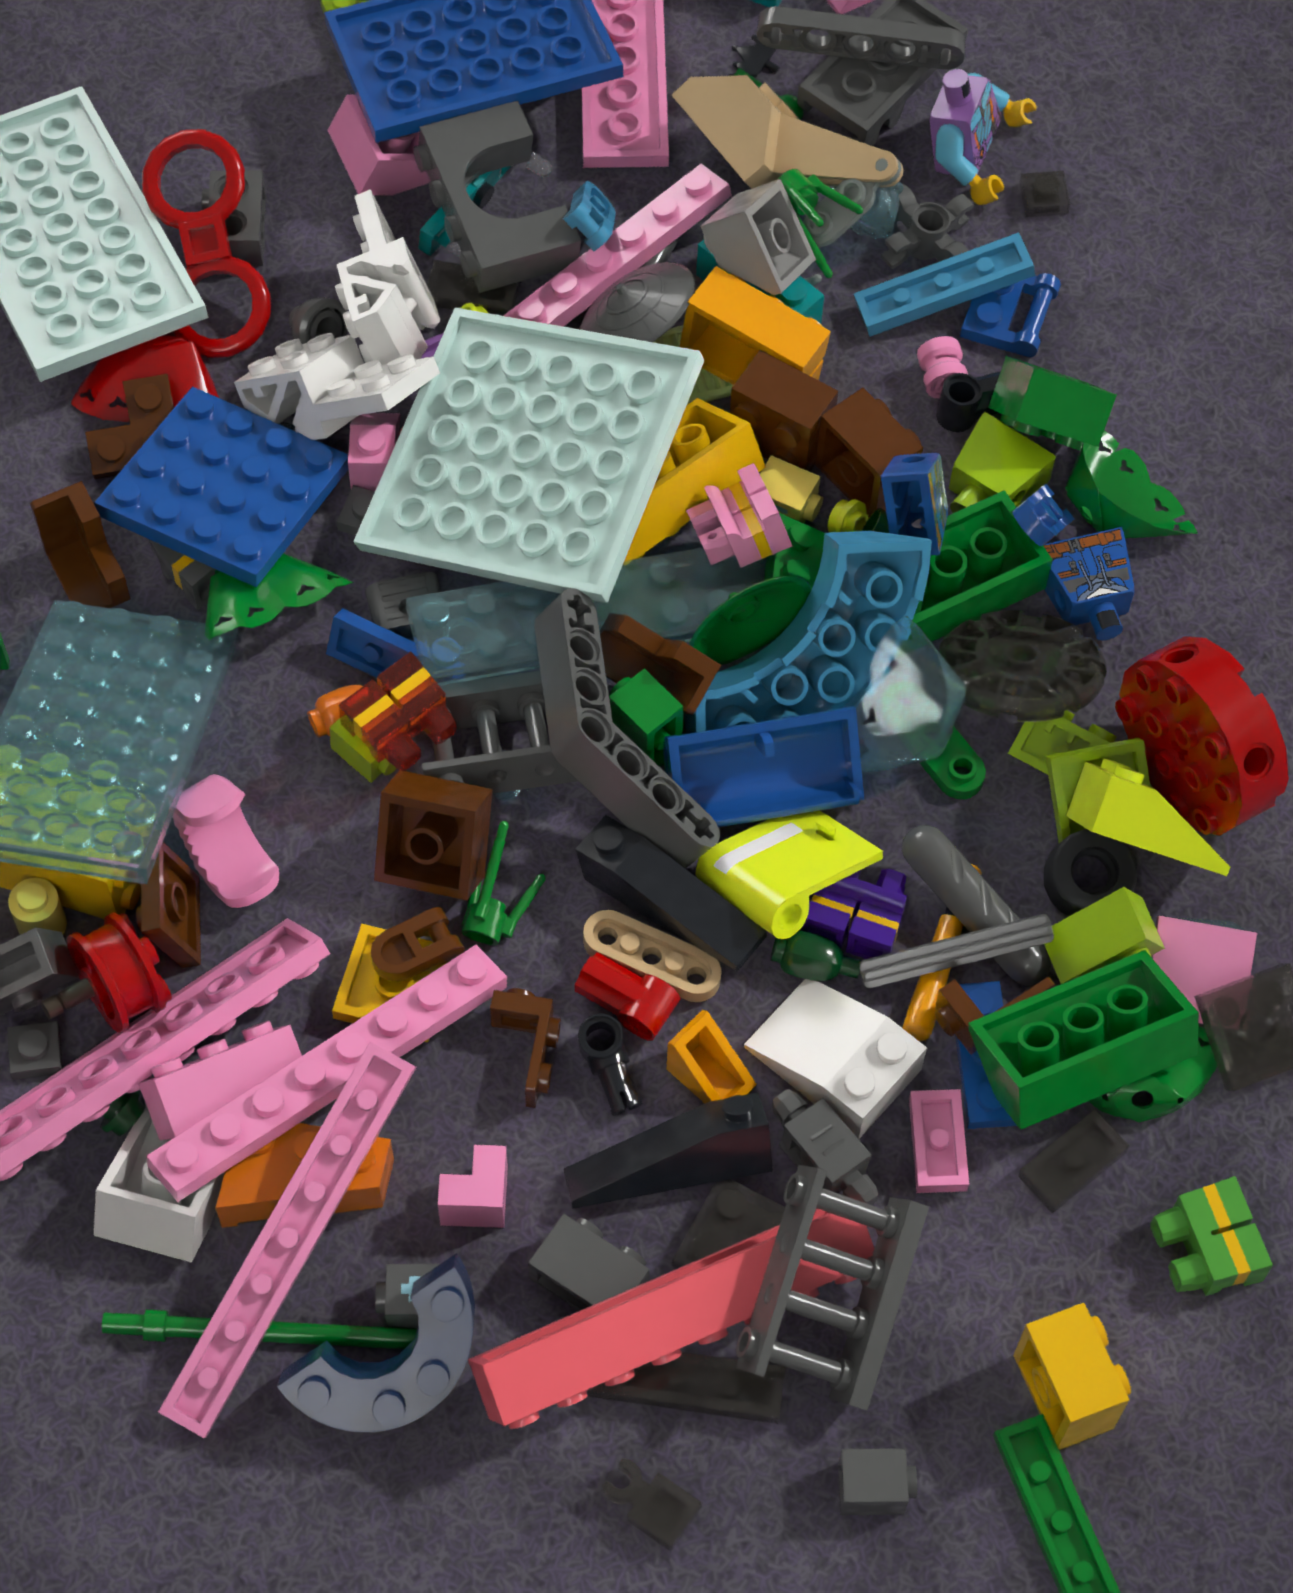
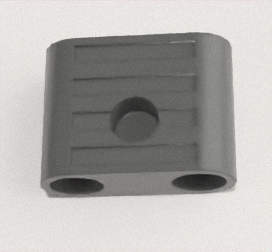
M422 572L379 581L369 585L365 590L373 623L404 638L442 631L450 624L438 577L433 572Z

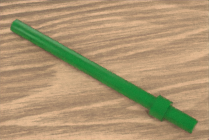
M146 1309L145 1314L104 1312L102 1333L142 1335L144 1341L166 1342L167 1337L200 1339L212 1318L169 1316L168 1310ZM272 1321L261 1342L321 1345L327 1341L332 1346L405 1349L414 1340L417 1329Z

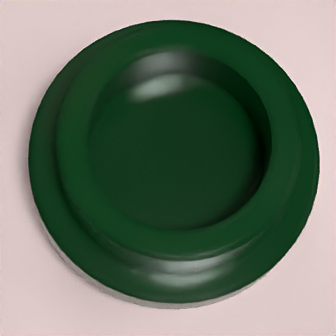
M137 1091L125 1093L111 1102L108 1111L102 1115L104 1119L100 1124V1128L106 1133L112 1130L119 1137L124 1135L136 1123L146 1108V1105L138 1099L140 1093Z

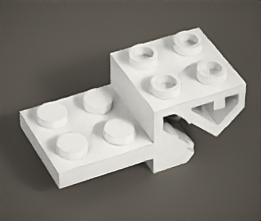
M370 189L354 196L359 214L353 216V220L362 241L367 240L360 244L363 254L337 264L341 283L335 285V289L344 310L349 309L348 312L342 314L352 339L359 337L363 344L359 345L365 363L379 360L381 365H386L390 361L408 354H413L414 359H421L428 346L420 330H423L425 327L434 329L440 322L435 301L404 238L395 239Z
M325 333L309 340L305 344H301L300 339H293L278 345L275 348L276 355L265 357L249 364V373L236 380L234 384L243 406L247 410L277 424L296 412L292 423L295 425V431L311 440L328 438L359 415L388 411L440 374L434 356L414 359L413 354L398 357L386 365H381L379 360L364 363L356 341L350 335L334 338L333 333Z

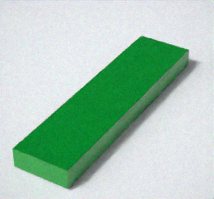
M1040 1414L994 1431L993 1438L1059 1593H1121L1044 1415Z

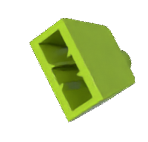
M984 412L952 468L949 489L958 495L950 504L952 513L1003 490L1006 491L1015 506H1019L1051 480L1056 455Z

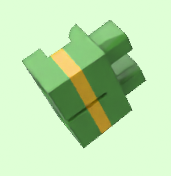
M1236 1176L1179 1195L1173 1208L1167 1209L1153 1217L1150 1228L1160 1248L1183 1241L1189 1255L1172 1260L1168 1266L1169 1275L1177 1292L1202 1288L1205 1296H1209L1219 1292L1222 1288L1243 1283L1244 1286L1262 1282L1271 1270L1273 1264L1256 1224H1250L1253 1217Z

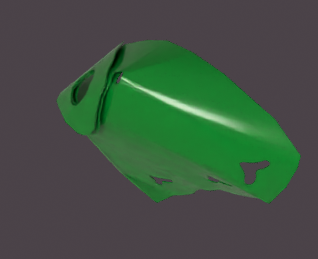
M1105 430L1101 441L1104 447L1111 450V453L1100 452L1099 446L1096 447L1083 442L1065 489L1073 505L1097 532L1122 527L1125 539L1198 534L1195 526L1190 521L1176 523L1173 520L1185 515L1182 505L1169 490L1150 482L1145 463L1133 450L1123 448L1116 451L1119 443ZM1122 460L1126 461V467L1132 469L1133 473L1119 470L1122 466ZM1155 498L1160 501L1162 507L1167 508L1169 511H1155ZM1174 525H1179V530L1184 532L1173 530Z
M284 553L257 587L216 570L215 574L210 578L204 635L210 641L212 638L228 633L240 626L247 628L261 626L272 621L284 607L308 606L326 597L335 587L345 586L353 582ZM302 585L315 588L314 590H305L303 594L297 595ZM249 607L264 608L263 611L254 612L251 617H248ZM220 617L232 618V620L222 622L219 626L215 627Z
M1198 1025V1037L1202 1041L1212 1044L1201 1047L1198 1041V1055L1106 1093L1108 1100L1103 1099V1095L1088 1102L1101 1112L1116 1117L1132 1119L1136 1122H1144L1175 1112L1199 1095L1218 1065L1221 1049L1220 1040L1210 1031ZM1140 1091H1147L1152 1095L1153 1101L1148 1106H1136L1132 1104V1096ZM1180 1097L1183 1098L1184 1101L1178 1104V1099Z

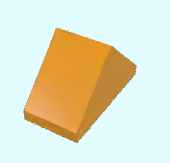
M702 1009L668 1042L666 1069L704 1103L726 1099L735 1095H747L757 1085L706 1010Z

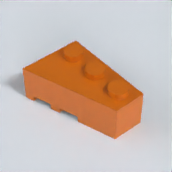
M299 1123L225 1171L216 1204V1211L222 1228L238 1226V1223L269 1219L321 1126ZM376 1138L334 1213L381 1208L384 1206L394 1163L391 1139Z

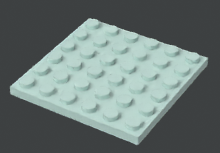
M454 308L434 354L440 374L420 387L354 539L355 545L360 551L560 594L568 588H575L586 594L593 601L608 603L705 361L699 350Z

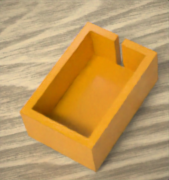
M715 266L687 302L689 305L685 313L680 347L699 350L705 360L702 368L732 385L736 383L760 350L819 380L824 362L822 358L826 354L831 331L823 327L817 320L805 317L784 305L778 298L766 295L747 284L743 279Z

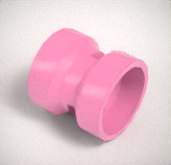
M942 336L930 339L917 350L919 366L926 372L923 379L925 389L928 395L933 398H940L943 383L949 376L957 373L968 374L965 365L960 363L963 357L960 343L953 337Z

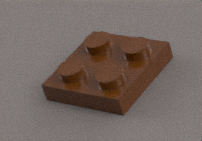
M160 838L141 841V861H138L136 864L137 880L141 886V905L137 907L136 911L138 927L142 934L152 940L181 968L201 965L199 876Z

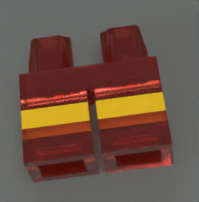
M411 651L377 676V683L372 679L339 704L341 725L353 737L357 735L369 747L372 756L378 763L386 758L398 770L406 771L421 757V749L412 740L421 731L424 730L436 745L442 744L456 732V722L446 708V693Z

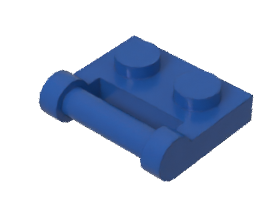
M1041 273L973 298L963 322L960 337L1029 358L1034 357L1041 343L1038 336L1051 300L1057 297L1060 290V280L1052 274ZM1022 292L1034 295L1022 331L1017 333L1009 331Z

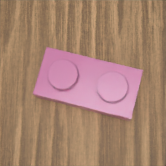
M961 1089L910 1091L909 1107L916 1193L967 1192L969 1175Z

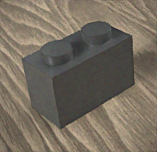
M565 1214L561 1216L528 1262L530 1280L578 1311L648 1282L650 1269L645 1266L647 1264L645 1259L633 1249L624 1245L618 1249L604 1240L601 1230L588 1220L578 1218L575 1221Z

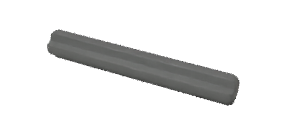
M1040 914L865 959L860 962V972L866 988H873L1049 943L1054 940V933L1048 915Z

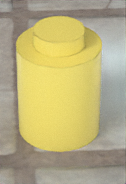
M28 878L19 882L12 889L8 905L20 935L35 927L62 932V935L64 934L67 919L53 884L42 878Z

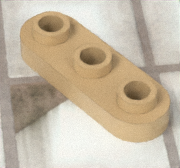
M614 910L598 911L591 915L584 925L583 944L591 957L598 952L642 978L647 974L656 976L670 984L680 995V998L687 1001H706L713 997L719 989L721 981L719 961L692 944ZM603 935H612L616 941L611 945H605L599 941V938ZM654 954L660 958V962L650 965L643 958L646 955ZM692 974H699L705 981L696 985L690 983L687 978Z

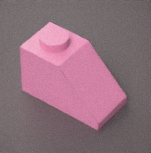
M369 413L359 415L351 421L348 452L351 488L354 485L376 491L399 437L400 413Z

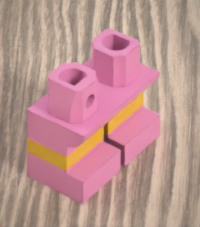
M754 463L738 470L741 481L722 491L716 486H705L704 489L709 500L686 510L711 566L735 556L740 568L792 547L780 514Z

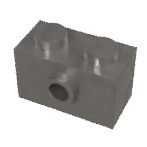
M35 927L0 945V1015L13 1009L15 1012L31 1009L41 1004L43 994L79 977L62 932Z

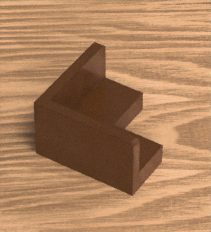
M82 481L30 503L44 552L78 619L84 620L131 600L125 576L106 541L100 515Z
M609 613L599 631L605 673L608 679L617 684L625 677L633 678L645 668L683 705V714L693 715L721 666L686 642L664 639L626 614Z

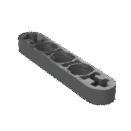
M780 6L765 8L759 15L757 26V39L763 45L774 49L942 70L957 68L963 63L965 58V36L960 31L948 27ZM822 30L828 32L829 34L825 36H817L811 34L809 31ZM864 35L870 37L871 40L858 41L853 39L852 36ZM909 41L912 42L913 45L900 46L896 45L894 42Z

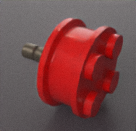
M113 912L105 916L104 926L85 936L74 932L67 937V947L80 981L58 992V995H52L40 1003L46 1016L52 1019L63 1013L65 1009L69 1010L91 998L109 1026L116 1032L121 1033L129 1028V1020L148 1009L156 1013L164 1010L166 1003L172 1000V995L164 979L155 970L154 965L159 963V957L151 941L146 936L138 939L134 926L125 913L117 914Z

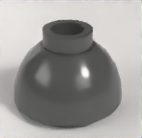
M316 297L296 306L289 316V325L293 339H300L301 344H305L309 340L325 333H333L334 338L346 336L348 329L342 315L346 311L342 304L332 298Z

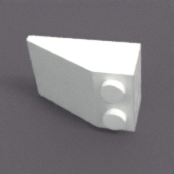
M804 979L744 1044L745 1049L812 1103L815 1104L824 1098L858 1139L862 1137L922 1070L927 1050L926 1046L889 1017L818 981Z
M146 1106L96 1189L93 1236L192 1263L213 1220L224 1173L177 1202L147 1165L146 1156L172 1139L159 1140Z

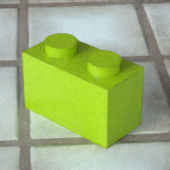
M1125 887L1052 925L1054 940L1044 944L1061 984L1145 950L1152 958L1153 954L1165 949L1143 898Z

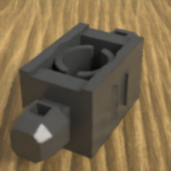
M790 1089L776 1096L772 1102V1109L784 1129L779 1147L797 1168L798 1165L824 1169L827 1171L823 1184L824 1189L835 1193H840L843 1190L842 1195L873 1205L879 1196L877 1187L868 1174H865L871 1153L826 1100L822 1098L806 1109L808 1103Z

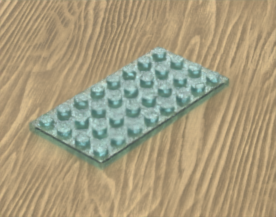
M55 600L0 717V862L147 884L236 649L238 628L216 636L209 641L204 635L206 623L175 619L166 615L156 616L130 612L121 608L110 609L84 605L75 601L64 602Z

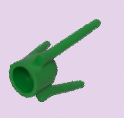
M798 169L788 170L778 179H781L816 258V264L826 278H831L833 275L832 270L799 215H806L817 227L823 226V219L814 209L818 203L817 193H821L856 214H862L864 209L848 197L825 185L816 175L806 178Z
M501 821L499 824L482 889L481 881L468 899L467 910L461 924L463 925L462 934L465 937L490 946L498 945L501 936L512 938L517 922L546 880L544 874H538L508 917L504 913L506 905L497 899L491 898L509 827L507 821Z

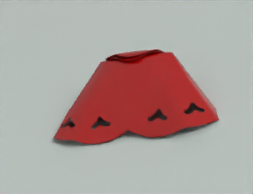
M162 335L100 359L80 384L71 401V405L81 412L102 420L128 422L130 420L127 407L123 408L119 405L115 407L109 406L116 400V397H119L126 403L123 381L168 374L174 408L192 386L218 398L219 396L214 381L194 342L184 339V337ZM91 389L94 401L91 402L87 396L80 397V394L86 393Z

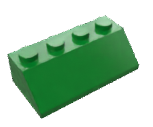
M1005 490L947 517L940 555H930L929 574L923 601L919 600L910 628L912 632L907 641L903 640L894 659L1046 589L1053 559L1044 546L1037 545L1020 527L1012 513L1016 506Z
M1145 950L968 1023L969 1032L993 1093L1020 1130L1198 1055L1199 1012Z

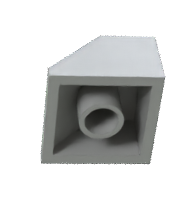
M781 179L736 194L700 226L704 233L705 245L714 255L720 268L772 295L782 293L816 260Z

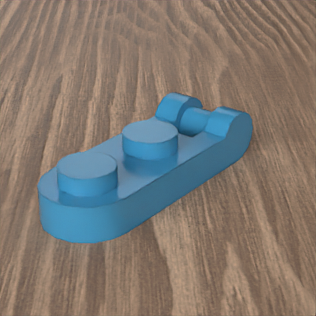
M586 181L574 192L570 210L563 217V220L572 229L577 227L586 237L584 242L594 252L611 237L616 212L607 197L593 183Z

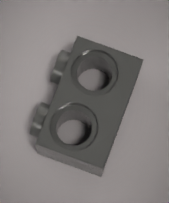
M245 170V190L237 209L225 220L232 256L249 262L252 266H263L266 190L263 170ZM210 171L209 188L202 189L201 193L202 210L211 207L221 197L226 185V171Z

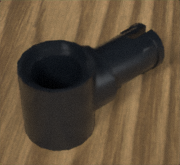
M599 1013L589 1016L579 1028V1050L583 1058L588 1062L592 1075L599 1076L611 1108L612 1116L625 1113L621 1096H624L629 1110L640 1107L642 1101L638 1097L626 1065L630 1059L623 1044L622 1027L610 1015ZM598 1029L607 1030L612 1033L615 1042L611 1048L605 1051H596L589 1047L586 1042L591 1032Z

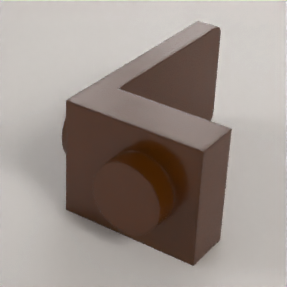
M1047 977L998 1010L1055 987V984L1050 977ZM954 979L939 989L935 1017L947 1035L951 1037L956 1035L967 1051L973 1054L977 1050L969 1032L968 1023L984 1015Z
M511 988L506 992L494 990L490 1006L491 1026L536 1033L525 1086L526 1107L536 1108L538 1094H548L552 1064L545 1063L548 1047L557 1048L561 1018L553 1017V999L536 997L532 992L520 988Z

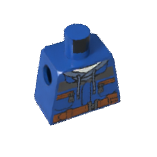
M939 453L894 456L881 475L889 533L928 538L932 540L931 555H940L948 517L941 456ZM921 519L920 525L924 528H915L912 524Z
M1122 527L1043 545L1053 559L1046 589L1044 590L1066 626L1071 627L1091 622L1097 639L1101 641L1115 638L1121 634L1123 626L1118 615L1129 612L1134 596V583Z

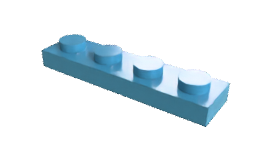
M1018 232L856 292L853 295L869 337L1036 275L1034 264Z

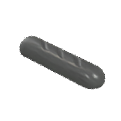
M919 825L912 828L905 835L902 842L904 858L969 932L1021 920L938 828L930 825ZM1043 944L992 957L1011 979L1024 986H1035L1044 980L1050 973L1052 963Z

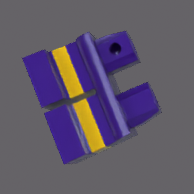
M889 868L881 870L876 885L859 880L862 872L860 870L814 893L812 900H809L807 919L800 930L831 939L842 949L853 917L857 914L849 931L846 952L865 959L892 953L903 918L907 895H904L906 875Z

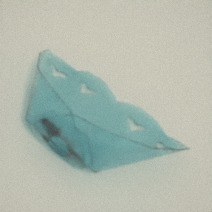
M904 616L890 627L878 644L870 665L872 688L854 706L857 714L859 740L862 739L865 746L870 750L861 756L862 772L895 769L938 758L943 753L953 733V725L966 699V685L924 632L908 616ZM910 628L913 640L901 641L900 637L907 635V629ZM893 655L895 662L899 666L886 674L885 670L890 665L889 656ZM874 708L877 722L864 725L863 722L870 717V709Z

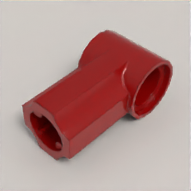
M598 952L594 956L589 957L574 984L575 992L617 1015L618 1021L625 1029L647 1041L654 1040L681 1000L677 991L664 980L649 974L644 975L642 978Z

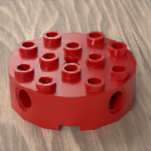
M1184 636L1139 659L1124 672L1119 692L1120 699L1115 702V709L1118 717L1123 722L1128 740L1134 738L1144 740L1149 781L1152 787L1197 831L1205 835L1221 836L1275 806L1276 797L1285 792L1289 780L1287 751L1275 714L1263 693L1254 697L1247 683L1240 677L1245 670L1244 667L1230 652L1209 639Z

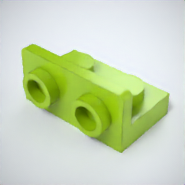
M1050 702L1046 709L1034 704L1008 754L1048 775L1047 755L1114 743L1117 736L1095 724H1091L1088 731L1072 723L1075 714L1053 702Z

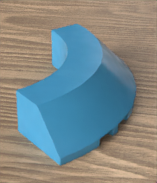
M875 531L824 533L823 553L817 577L805 604L795 619L782 634L756 655L716 673L693 715L684 714L686 734L720 729L726 726H739L782 719V717L837 710L849 706L856 708L867 694L871 696L881 685L891 670L889 665L895 658L903 640L907 641L912 632L910 625L919 600L923 601L929 574L932 540Z

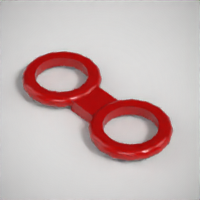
M204 129L181 130L165 137L149 153L142 170V193L150 211L165 225L179 229L187 266L185 270L194 286L202 279L214 274H229L241 279L248 286L252 295V312L247 323L238 333L227 338L210 339L198 334L190 325L173 331L175 336L184 337V339L194 342L199 354L209 358L232 357L249 349L263 335L271 316V294L263 276L249 262L233 257L231 254L225 220L237 209L245 190V168L237 150L222 136ZM202 148L215 153L222 160L226 169V185L221 197L211 207L199 212H183L169 205L161 192V175L166 164L176 154L187 149Z

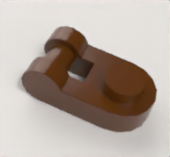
M434 907L379 934L372 943L371 959L374 970L380 977L388 981L399 982L438 964L448 963L465 952V948L459 937L451 935L448 930L449 920L441 907ZM430 936L433 943L422 948L418 938Z

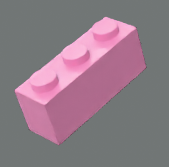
M270 1020L241 1031L244 1040L228 1046L226 1039H222L198 1048L199 1058L184 1065L180 1057L152 1067L151 1070L154 1077L142 1081L138 1085L159 1140L175 1138L300 1058L302 1054L291 1025L273 1028Z

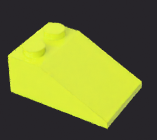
M1103 758L1101 766L1085 761L1066 814L1068 818L1091 832L1224 876L1228 875L1230 866L1157 790L1142 783L1144 774L1131 770V767Z

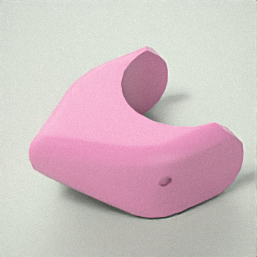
M213 774L170 798L167 801V806L169 807L170 816L174 819L175 827L178 828L179 835L184 840L185 848L189 851V856L194 862L195 869L208 887L227 906L241 908L258 902L276 888L279 882V868L263 850L243 815L240 804L245 793L227 778Z

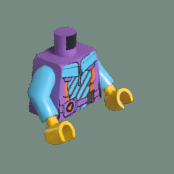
M961 69L951 70L943 77L942 89L930 113L929 121L935 171L954 176L963 186L969 184L973 201L977 205H987L997 201L998 196L996 193L1004 190V184L998 176L991 175L983 179L978 176V172L1002 119L1000 112L1004 111V119L1008 126L1021 127L1032 124V121L1027 119L1024 113L1036 111L1037 106L1030 98L1015 102L1010 101L1008 93L977 73L967 74V72Z

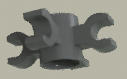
M901 184L889 192L894 201L885 206L886 212L891 218L901 221L908 228L904 232H897L885 240L889 250L882 253L881 258L891 269L901 265L910 255L920 260H928L935 257L940 262L969 251L965 245L954 241L947 234L952 229L958 230L969 222V218L965 213L973 209L974 204L964 194L957 195L943 207L935 202L918 204L913 192L905 184Z

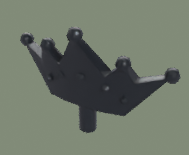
M756 35L751 37L755 41V45L743 47L734 45L732 47L733 51H737L743 61L739 63L734 61L733 67L743 69L754 78L760 74L764 67L775 74L780 69L778 65L770 61L776 49L760 43Z

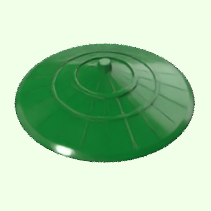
M783 576L767 579L749 586L738 593L733 592L729 594L728 599L715 608L701 622L694 632L689 645L720 665L731 663L761 649L782 634L795 619L811 592L810 584L801 577Z

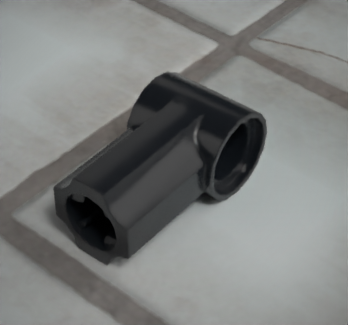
M1001 371L976 378L964 373L949 376L943 383L936 412L938 423L948 431L964 432L970 429L975 423V419H979L984 412L990 415L999 413L988 407Z

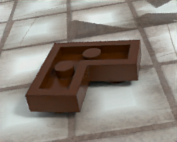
M168 374L123 381L130 424L85 432L94 479L117 476L174 409Z

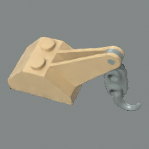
M747 75L690 77L672 94L673 98L751 189L777 180L788 170L798 169L806 178L816 175L825 185L837 186L834 189L835 191L863 207V213L856 214L828 197L821 200L814 209L823 219V226L817 227L807 216L803 221L818 248L835 242L870 210L874 204L875 192L878 187L894 186L902 178L903 166L890 151L876 148L798 120L793 111L766 82L758 87ZM815 274L810 278L804 279L812 286H815L822 280L820 274Z

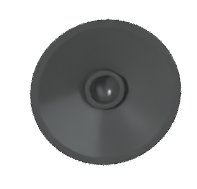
M675 262L656 263L634 270L614 282L593 302L585 314L579 329L654 342L666 333L689 305L687 302L692 297L695 289L694 276L689 268Z

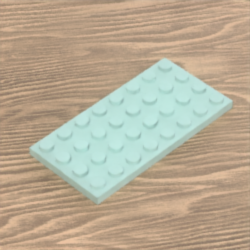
M82 86L0 116V305L40 382L208 318L206 306L157 218L150 211L144 195Z

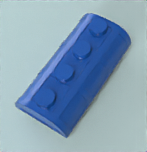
M853 706L739 726H726L720 729L665 736L663 740L665 773L715 820L718 828L859 804V800H864L856 708Z

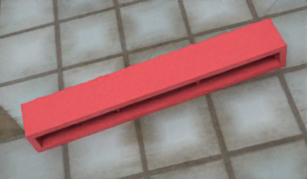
M820 1209L815 1210L807 1239L864 1259L872 1256L874 1246L866 1225ZM780 1225L468 1359L489 1419L503 1426L509 1425L510 1429L526 1426L539 1419L538 1411L553 1404H557L558 1407L576 1404L588 1396L587 1389L603 1382L605 1386L621 1384L635 1376L633 1369L649 1362L652 1365H662L671 1362L682 1355L680 1348L698 1341L699 1345L716 1342L728 1335V1327L741 1321L749 1324ZM800 1259L791 1290L815 1298L819 1295L818 1287L832 1281L835 1284H844L857 1278Z

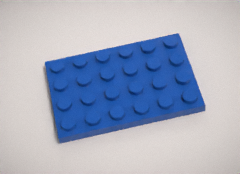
M370 0L324 12L326 27L376 143L419 132V128L424 125L515 101H518L521 105L623 77V63L592 0Z

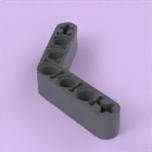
M568 588L536 617L534 623L552 754L568 772L625 826L646 838L686 869L719 842V828L715 820L613 723L597 611L594 603L586 594L578 589Z

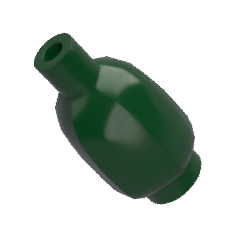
M799 930L787 939L775 938L770 961L779 963L781 969L787 974L814 981H828L838 974L857 979L860 973V962L862 961L861 959L843 955L841 948L833 940L804 930Z

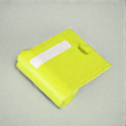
M814 811L767 819L717 843L698 859L696 877L778 939H787L796 934L804 925L809 913L810 895L882 860L883 850L822 811Z

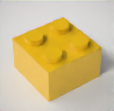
M1084 1302L1026 1324L1013 1355L1039 1413L1044 1415L1059 1450L1114 1429L1130 1400L1128 1395L1131 1394V1387L1128 1377L1120 1364L1113 1365L1105 1348L1108 1346L1105 1328L1097 1316H1090Z

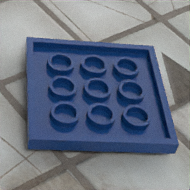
M192 386L97 498L94 506L100 517L257 587L349 470L348 454L319 441L311 440L296 431Z

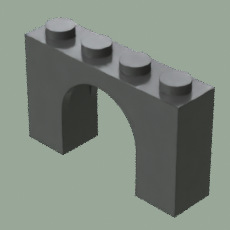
M518 101L421 126L419 128V144L414 146V157L420 172L426 171L430 179L429 191L432 201L436 207L442 206L446 215L444 223L449 240L452 243L457 242L460 247V262L463 272L467 278L473 277L479 293L565 269L579 258L581 239L576 228L572 229L563 220V217L568 212L565 205L520 218H501L480 209L470 199L466 191L468 185L484 173L530 161L533 133Z

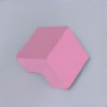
M474 1145L472 1175L440 1174L438 1192L440 1226L504 1228L508 1171L506 1146Z

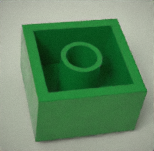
M1006 356L988 408L1001 413L1000 421L1014 427L1013 429L1036 437L1042 435L1055 440L1054 442L1080 450L1083 442L1096 447L1099 446L1117 394L1088 382Z

